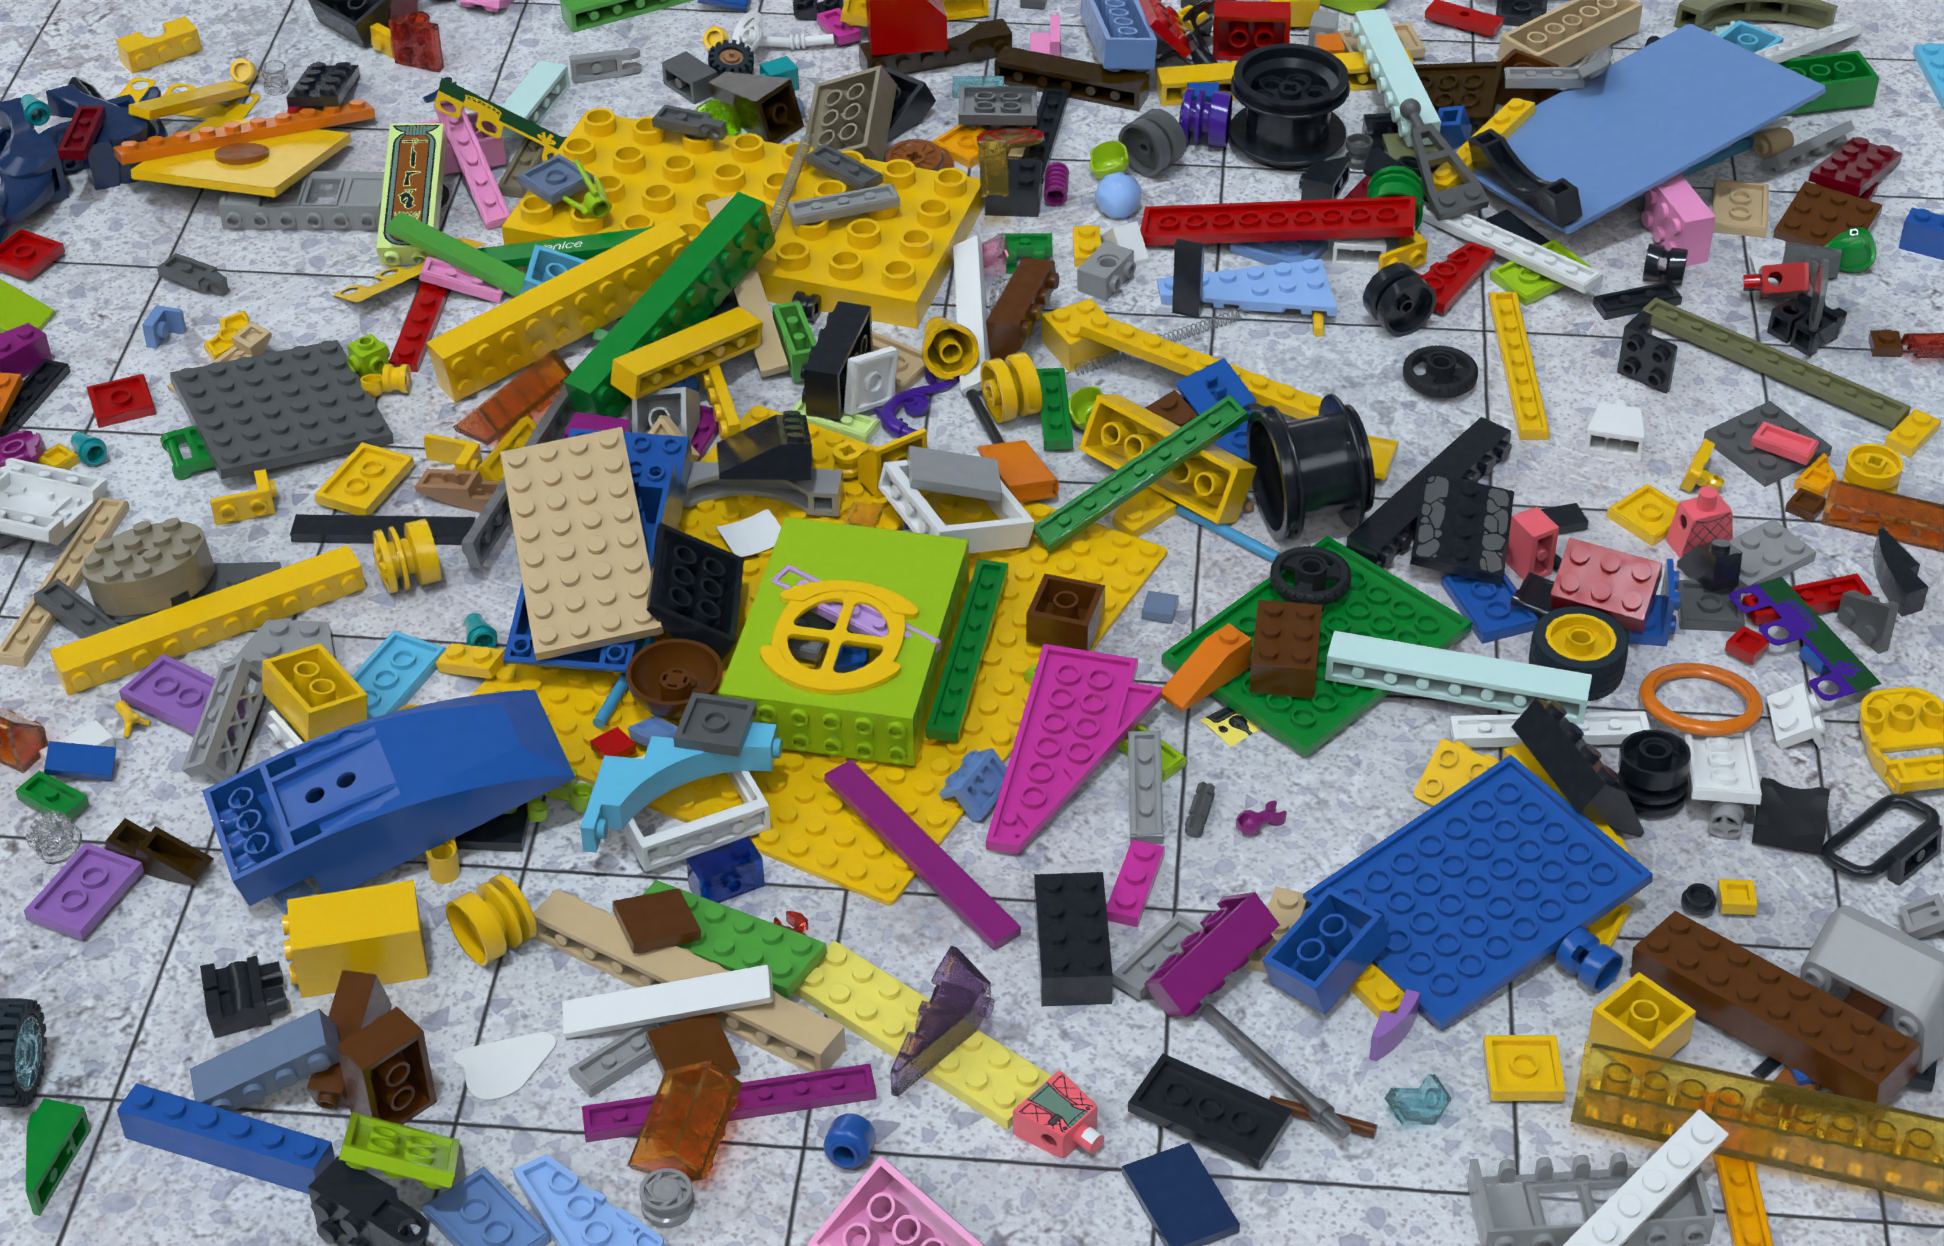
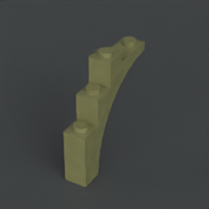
M1683 0L1679 3L1674 27L1681 28L1687 24H1693L1705 30L1717 24L1731 21L1771 20L1822 29L1833 25L1838 6L1821 0Z

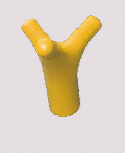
M120 700L115 704V710L124 721L123 737H130L134 724L150 725V720L141 717L139 713H135L124 700Z

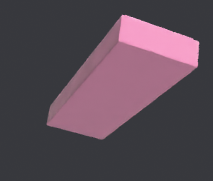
M428 256L420 272L419 280L499 304L505 292L445 261Z

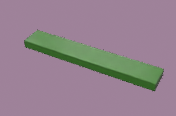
M403 212L397 214L387 224V233L515 297L520 295L526 273Z

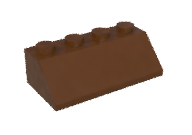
M1024 257L1020 261L986 320L990 360L1000 358L1005 362V358L1008 355L1017 353L1022 348L1026 339L1031 337L1033 326L1036 322H1039L1042 310L1045 305L1049 304L1054 289L1056 290L1059 286L1060 278L1059 273H1056L1055 261Z

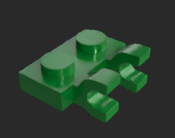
M998 233V257L1006 258V274H1013L1015 272L1017 257H1033V259L1044 260V257H1052V233Z

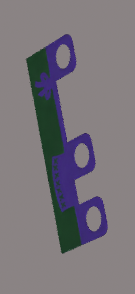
M1782 576L1729 593L1731 601L1743 612H1751L1771 606L1782 617V619L1759 626V631L1771 644L1780 646L1802 639L1831 670L1832 673L1809 681V686L1821 699L1831 701L1882 684ZM1743 593L1753 594L1758 598V603L1754 606L1742 605L1738 601V596ZM1773 626H1781L1789 632V636L1785 639H1775L1768 634V629ZM1821 681H1832L1839 686V691L1832 695L1825 694L1819 690L1818 684Z

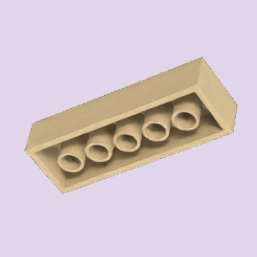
M1572 0L1501 35L1498 61L1515 48L1556 63L1559 67H1567L1583 59L1586 55L1639 31L1643 4L1636 0Z

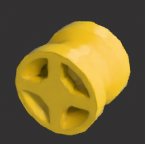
M392 364L384 365L382 371L384 392L391 393L393 390H399L401 393H409L411 369L408 364H402L400 367H394Z
M844 441L836 444L833 448V458L835 460L833 468L834 470H843V478L858 476V456L863 454L861 445L852 441Z

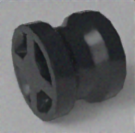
M802 291L795 292L792 302L800 301L807 320L816 322L821 311V296L818 294L808 296Z

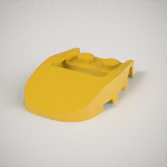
M1914 687L1882 689L1867 694L1860 704L1859 726L1872 768L1895 794L1944 788V754L1890 760L1887 755L1882 754L1941 747L1944 751V703L1936 695Z

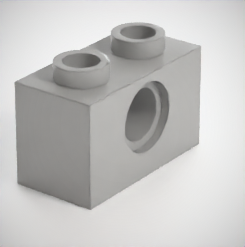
M1105 241L1077 269L1078 291L1107 301L1134 275L1136 270L1134 250Z

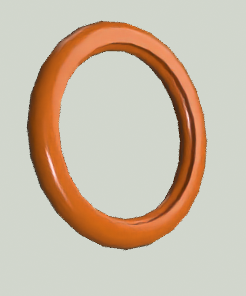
M1688 662L1661 666L1651 671L1643 679L1639 688L1641 703L1651 716L1668 727L1694 735L1716 737L1741 733L1751 728L1760 719L1764 709L1761 695L1748 680L1732 671L1708 664ZM1701 678L1718 682L1735 690L1745 699L1747 708L1742 715L1728 720H1698L1685 717L1665 707L1656 698L1655 691L1658 685L1669 680Z

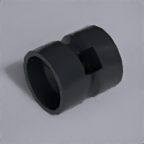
M1649 243L1643 279L1659 281L1661 278H1664L1666 282L1670 281L1672 284L1682 285L1688 249L1673 247L1668 251L1663 245ZM1660 258L1667 259L1665 270L1658 269Z

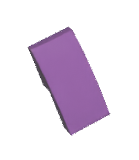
M1406 989L1396 1014L1382 1010L1372 1034L1370 1060L1378 1061L1394 1050L1407 1036L1418 1015L1419 992Z

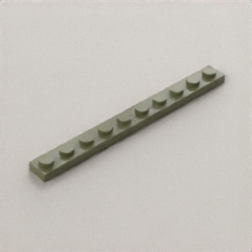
M1654 298L1642 309L1652 314L1651 326L1660 328L1674 334L1678 338L1688 340L1704 349H1709L1725 356L1727 359L1734 360L1755 371H1760L1774 377L1778 381L1785 382L1806 393H1811L1825 399L1829 403L1841 406L1857 415L1876 421L1885 427L1895 429L1910 413L1911 406L1658 298Z

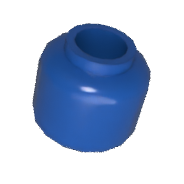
M854 1113L840 1115L831 1123L823 1144L824 1152L828 1159L836 1166L844 1169L858 1168L868 1160L876 1140L875 1129L870 1121L863 1116Z

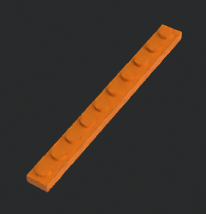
M354 99L349 101V104L340 106H325V108L317 110L305 108L300 110V113H278L275 117L267 119L256 117L246 123L229 122L224 127H202L199 131L191 133L179 131L175 132L173 136L164 138L162 136H152L147 141L142 142L125 141L120 146L113 147L114 157L122 165L218 148L229 144L250 142L374 119L375 109L362 99Z

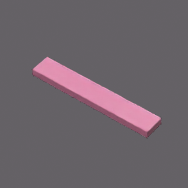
M448 101L440 102L441 107L447 112L454 113L456 111L452 103ZM434 105V110L440 123L444 124L447 140L486 230L502 226L510 216V212L464 107L462 106L460 117L453 118L437 110Z

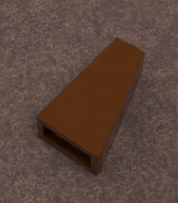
M342 970L328 1017L337 1025L341 1043L348 1036L355 1034L372 1023L377 1017L389 1012L392 1004L377 974ZM340 1062L330 1066L325 1071L317 1072L310 1076L307 1090L318 1106L330 1110L337 1109L338 1106L350 1108Z

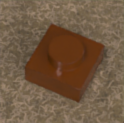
M1887 329L1881 331L1870 330L1868 340L1872 357L1902 356L1903 345L1899 331Z

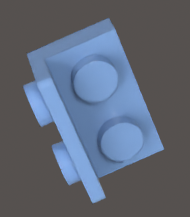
M993 748L980 752L973 750L966 754L961 760L963 764L957 771L946 778V785L939 793L942 800L955 797L973 822L982 820L998 800L1007 767Z

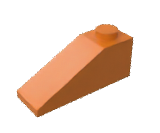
M1229 623L1208 636L1162 688L1161 698L1179 711L1184 712L1250 668L1252 639Z

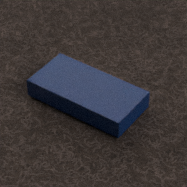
M49 741L44 773L51 776L112 781L117 753L116 747Z

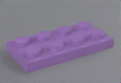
M162 654L121 688L119 693L121 700H124L126 703L195 735L215 678ZM239 700L236 707L240 720H242L246 712L242 700ZM232 726L228 728V737L234 733Z

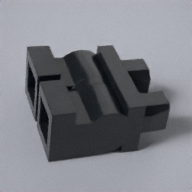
M1802 292L1797 295L1796 299H1791L1772 309L1767 333L1786 344L1791 341V347L1811 357L1817 353L1818 346L1838 338L1840 328L1845 325L1847 312L1839 307L1831 309L1824 303L1819 327L1816 332L1810 331L1809 315L1812 297Z
M256 955L248 957L247 962L236 961L220 969H216L214 963L200 966L206 1014L214 1038L251 1029L259 1023L261 1027L271 1025L270 1014L288 1009L283 986L266 990V988L284 984L279 961L260 965Z

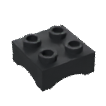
M1762 777L1760 783L1762 796L1760 805H1756L1752 843L1821 855L1826 835L1830 789L1822 787L1810 789L1793 788L1783 785L1774 779Z

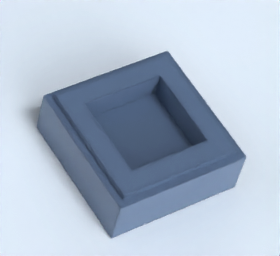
M1148 590L1142 608L1141 619L1172 624L1178 606L1179 595Z

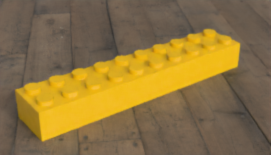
M668 219L426 342L438 385L456 403L595 331V328H601L624 316L689 246L688 234L671 219Z

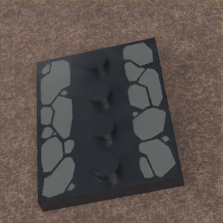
M1425 471L1422 479L1410 565L1501 585L1505 571L1514 491Z

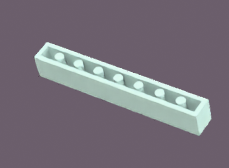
M1385 9L1355 12L1354 22H1351L1350 25L1351 36L1355 37L1358 50L1362 51L1364 55V63L1369 66L1371 77L1377 82L1378 92L1382 93L1384 97L1385 107L1391 111V118L1398 126L1399 136L1404 138L1408 147L1413 146L1410 134L1414 127L1411 121L1402 117L1400 113L1401 103L1408 98H1413L1420 103L1421 112L1419 115L1424 124L1432 123L1440 133L1441 120ZM1428 137L1422 139L1424 145L1433 144Z
M1334 631L1327 655L1325 680L1520 714L1528 708L1536 697L1549 703L1553 700L1567 711L1565 717L1569 722L1584 724L1592 679L1591 674Z

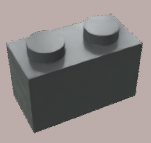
M687 51L662 62L663 82L666 86L694 105L712 97L708 82L718 77L715 69Z

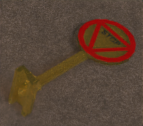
M1008 128L987 131L976 136L979 149L981 197H987V195L1009 196L1008 154L1012 148L1028 147L1043 142L1045 139L1042 131L1028 128Z

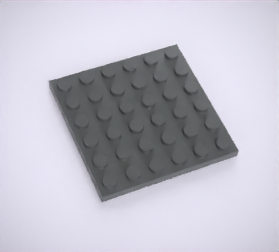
M338 340L323 341L308 346H296L293 349L277 352L270 351L262 355L240 357L236 360L221 363L214 362L205 366L184 368L180 371L170 372L171 383L221 479L250 474L257 470H269L354 452L362 442L377 447L393 444L392 431L369 392L362 389L357 372L354 373L350 370L346 360L347 355Z

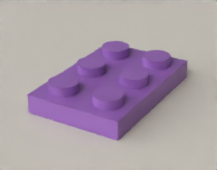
M85 843L24 909L26 920L83 941L144 872L142 862Z

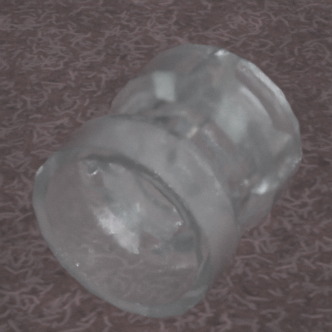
M279 60L268 61L262 64L260 68L262 77L265 79L263 82L265 93L278 96L288 92L290 86L288 79L285 77L287 74L286 64Z

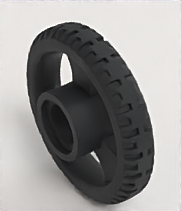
M1441 345L1426 346L1413 351L1405 359L1403 377L1406 383L1418 393L1435 398H1451L1463 395L1475 386L1478 378V366L1475 360L1462 350ZM1421 362H1426V374L1416 375L1413 368ZM1456 363L1462 366L1463 368H1455Z
M1316 546L1295 547L1282 552L1273 561L1270 570V582L1276 593L1287 601L1324 606L1340 600L1348 592L1351 585V569L1345 559L1329 549ZM1283 570H1290L1295 573L1294 587L1287 584L1282 578L1281 572ZM1326 581L1338 582L1332 588L1325 590Z

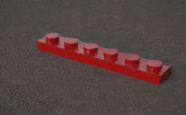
M422 281L389 364H392L394 367L408 364L411 372L419 371L428 349L426 342L430 341L433 337L451 289Z

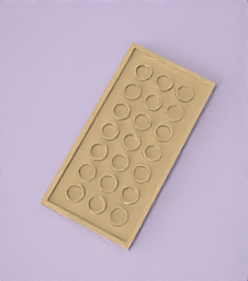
M618 427L500 452L536 660L664 634L661 622H658L646 610L651 568L623 428Z

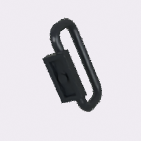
M1905 794L1887 795L1828 839L1823 845L1821 857L1830 867L1856 879L1875 878L1885 870H1888V880L1901 885L1941 852L1942 826L1940 825V815L1930 805ZM1902 807L1926 819L1924 823L1870 865H1857L1835 854L1840 847L1891 808Z

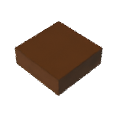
M1799 488L1787 502L1785 512L1813 523L1826 508L1828 499Z

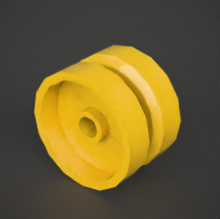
M1018 352L1010 354L1005 358V362L1000 358L984 361L981 364L980 381L983 397L992 418L997 423L1001 424L1012 421L1017 417V413L1022 417L1038 414L1041 411L1042 391L1036 368L1027 353Z

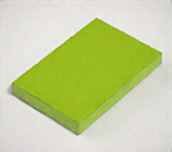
M1555 239L1542 245L1549 250L1591 268L1589 264ZM1513 261L1490 271V280L1506 292H1517L1519 302L1524 306L1566 286Z

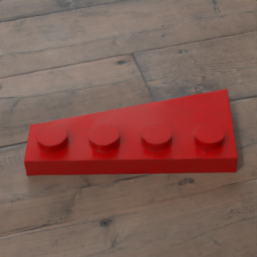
M1469 242L1447 255L1445 262L1434 263L1430 266L1429 271L1423 275L1418 273L1420 278H1423L1436 292L1434 312L1445 314L1495 259L1496 250Z

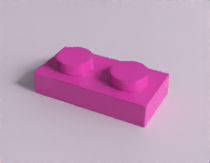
M840 8L817 14V23L827 34H834V41L838 46L848 45L851 42L861 40V31L857 26H849L845 22L840 21L842 13Z

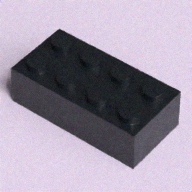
M838 301L833 312H829L825 328H821L819 331L816 346L813 345L810 349L808 362L803 363L801 367L800 378L804 380L805 386L802 392V403H806V416L840 421L844 413L848 359L873 352L871 306Z
M1103 872L1034 874V909L1041 1007L1112 1004L1113 972Z

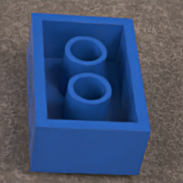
M1328 886L1262 961L1273 986L1326 1015L1390 943L1391 938L1382 914Z

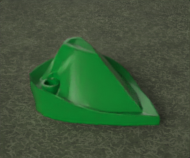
M1862 227L1851 228L1842 232L1824 246L1842 249L1839 267L1841 272L1862 273L1875 263L1877 254L1876 243L1871 233Z

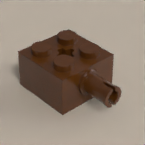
M1515 48L1500 60L1503 61L1504 68L1559 67L1556 63ZM1503 77L1497 103L1506 105L1512 98H1521L1526 101L1535 102L1536 106L1564 90L1558 88H1505Z

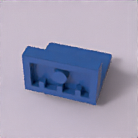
M1673 559L1666 560L1661 593L1655 596L1644 632L1628 629L1629 644L1667 647L1669 634H1675L1676 615H1673L1674 610L1679 611L1681 593L1675 591L1678 590L1679 571H1674Z

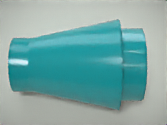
M32 94L24 95L20 103L23 107L25 120L34 126L46 124L51 114L49 106L35 98Z
M76 432L72 435L71 445L75 448L82 463L98 465L105 460L107 448L101 439L87 435L84 432Z
M469 614L464 621L467 645L494 648L498 637L495 629L480 614Z

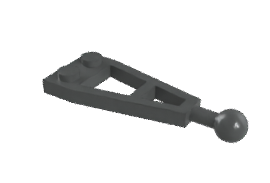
M1413 98L1404 100L1400 105V113L1402 117L1410 120L1414 127L1411 130L1410 136L1427 201L1437 220L1441 221L1487 208L1489 199L1479 180L1433 124H1424L1419 115L1421 112L1420 103ZM1428 137L1438 149V152L1426 155L1422 139ZM1448 162L1465 184L1436 192L1430 167Z

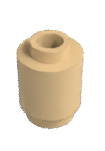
M1778 127L1756 135L1753 148L1760 158L1768 159L1793 147L1794 136L1788 128Z

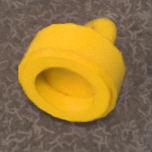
M712 26L704 33L703 43L708 50L712 46L716 47L717 42L723 44V40H728L729 43V35L721 27Z
M236 59L230 66V76L235 82L240 84H250L259 74L254 63L248 59Z

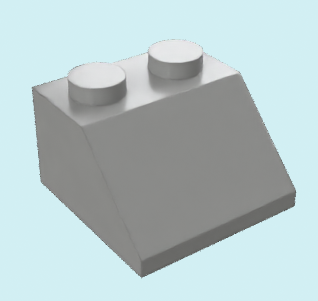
M687 387L659 389L636 400L632 399V433L648 434L659 416L667 415L683 435L689 437L691 443L700 422L699 392Z

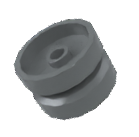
M1162 109L1149 110L1124 126L1118 135V141L1127 148L1129 167L1144 177H1153L1169 165L1181 159L1186 151V138L1182 127L1169 112Z

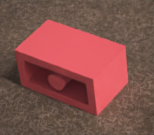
M1538 507L1520 512L1511 518L1506 564L1523 581L1528 572L1542 577H1547L1553 573L1559 527Z

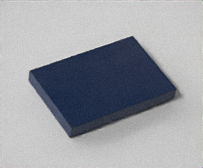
M1190 1142L1122 1166V1175L1164 1246H1204L1239 1233L1240 1223Z

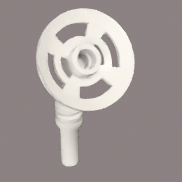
M757 11L746 13L738 22L732 36V40H737L736 44L740 43L742 37V41L745 43L744 48L749 46L753 52L758 46L790 47L791 50H794L795 47L800 49V46L802 49H805L806 46L834 44V34L805 36L804 34L799 36V34H796L795 37L793 35H790V37L763 36L764 20L761 13Z

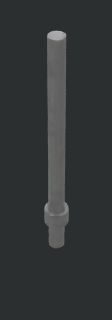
M1209 1003L1202 1008L1201 1015L1308 1109L1309 1116L1318 1124H1325L1341 1139L1346 1138L1350 1134L1351 1127L1335 1114L1334 1107L1324 1098L1318 1099L1213 1005Z

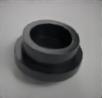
M1692 884L1682 893L1681 904L1686 911L1692 914L1707 915L1713 912L1716 907L1717 900L1714 891L1705 884Z

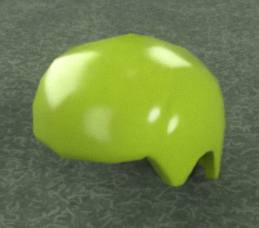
M1119 141L1100 143L1090 151L1091 161H1089V166L1092 174L1098 179L1102 180L1105 175L1111 173H1125L1129 166L1127 148Z
M1097 386L1082 387L1073 392L1068 400L1070 417L1073 423L1083 431L1086 429L1097 395L1103 394Z

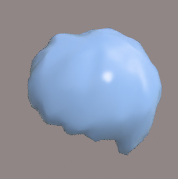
M1122 172L1107 174L1098 183L1095 192V202L1099 206L1100 211L1108 217L1125 219L1134 214L1138 208L1142 189L1131 175H1125Z

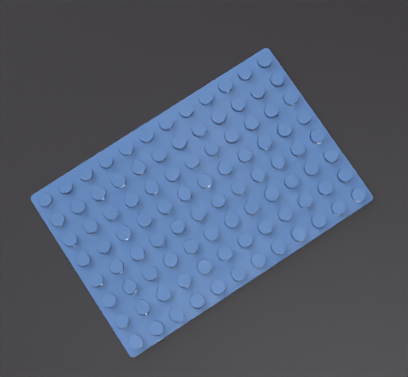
M1687 24L1605 68L1604 73L1592 79L1586 78L1584 89L1568 88L1536 105V112L1506 140L1521 162L1536 176L1550 182L1564 178L1578 188L1582 217L1573 220L1568 225L1558 227L1479 170L1475 169L1472 173L1479 180L1483 188L1560 232L1571 234L1592 221L1600 219L1601 216L1612 210L1622 207L1623 204L1642 196L1650 189L1664 184L1668 179L1687 171L1697 163L1709 159L1710 156L1729 148L1737 141L1751 136L1755 131L1774 123L1775 120L1786 114L1794 112L1804 104L1816 100L1817 97L1826 92L1825 85L1700 27Z

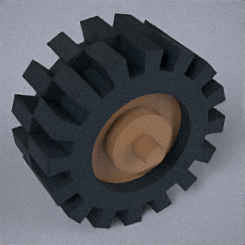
M723 40V44L717 42L716 47L712 46L708 53V66L715 69L718 76L724 72L753 74L754 53L751 51V48L749 46L744 48L745 43L743 42L736 44L737 40H732V43H728V40Z

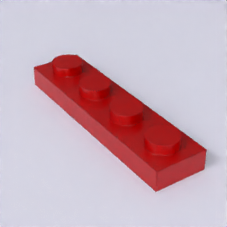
M1858 573L1791 586L1815 613L1839 609L1842 594L1851 590L1861 592L1865 596L1872 595V592ZM1753 594L1743 596L1742 605L1754 606L1758 603V598ZM1771 606L1746 612L1754 625L1782 619Z

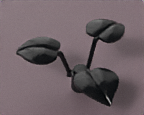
M1203 0L1197 3L1182 19L1184 23L1190 20L1194 30L1186 35L1197 46L1190 54L1192 59H1185L1176 50L1170 48L1156 56L1155 67L1174 56L1180 58L1188 65L1218 63L1203 37L1210 36L1213 17L1205 19L1199 25L1196 23L1198 15L1207 10L1216 0Z

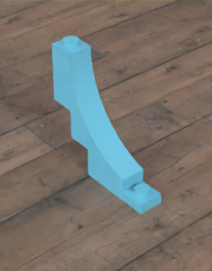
M753 722L739 757L674 747L673 738L651 736L644 759L604 755L580 826L583 851L597 853L601 839H606L608 829L623 830L630 820L645 806L666 792L685 783L728 772L772 771L775 759L781 758L783 750V740L777 736V724Z

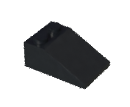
M889 67L885 70L895 81L897 88L887 142L922 121L936 102L925 82Z

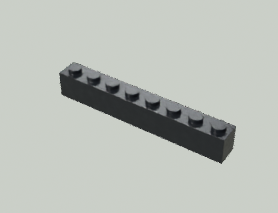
M1480 417L1347 536L1346 547L1381 568L1389 566L1394 558L1402 550H1407L1413 541L1422 479L1425 471L1478 483L1485 474L1492 472L1496 464L1509 456L1512 449V444L1510 443L1511 430Z

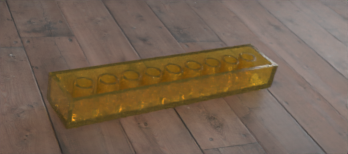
M1585 1041L1570 1122L1666 1143L1700 1109L1729 1134L1726 1141L1713 1154L1944 1204V1118Z

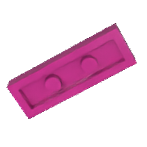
M1132 839L1106 906L1108 921L1138 928L1165 856V846Z

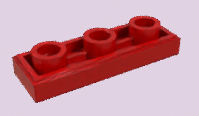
M1434 0L1425 10L1424 18L1433 20L1436 24L1455 26L1461 31H1473L1479 33L1482 37H1494L1504 25V17L1442 0Z

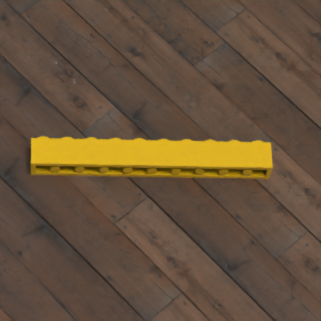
M1404 48L1412 65H1414V61L1411 57L1408 48ZM1362 52L1333 54L1345 64L1348 70L1350 91L1378 89L1376 80L1371 77L1369 66L1364 63ZM1237 62L1157 68L1156 91L1161 106L1181 105L1182 93H1186L1187 84L1191 82H1219V91L1232 92L1231 79Z
M349 545L49 650L56 675L67 696L145 669L162 654L175 658L259 628L267 619L281 620L364 590L366 585L362 565Z

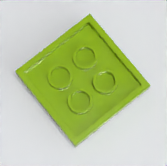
M351 1112L339 1160L346 1161V1165L358 1170H367L368 1167L382 1170L384 1175L393 1179L402 1180L405 1177L417 1179L428 1188L441 1189L442 1186L451 1188L456 1171L460 1140Z

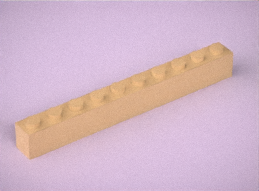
M558 889L533 913L537 925L535 939L636 988L729 972L719 964L709 962L694 955L690 950L676 945L633 953L615 916L602 908H596L581 901L575 895H569ZM774 990V1002L715 1012L724 1031L808 1072L829 1070L846 1050L843 1025L832 1018H826L811 1011L803 1004H797L780 996Z

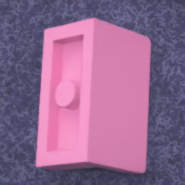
M1050 15V33H1030V51L1060 56V15Z

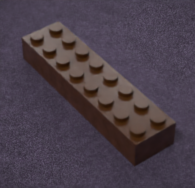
M1677 911L1669 915L1633 947L1631 978L1640 972L1694 1009L1697 1016L1791 1069H1796L1806 1075L1807 1078L1873 1115H1876L1917 1073L1920 1043Z

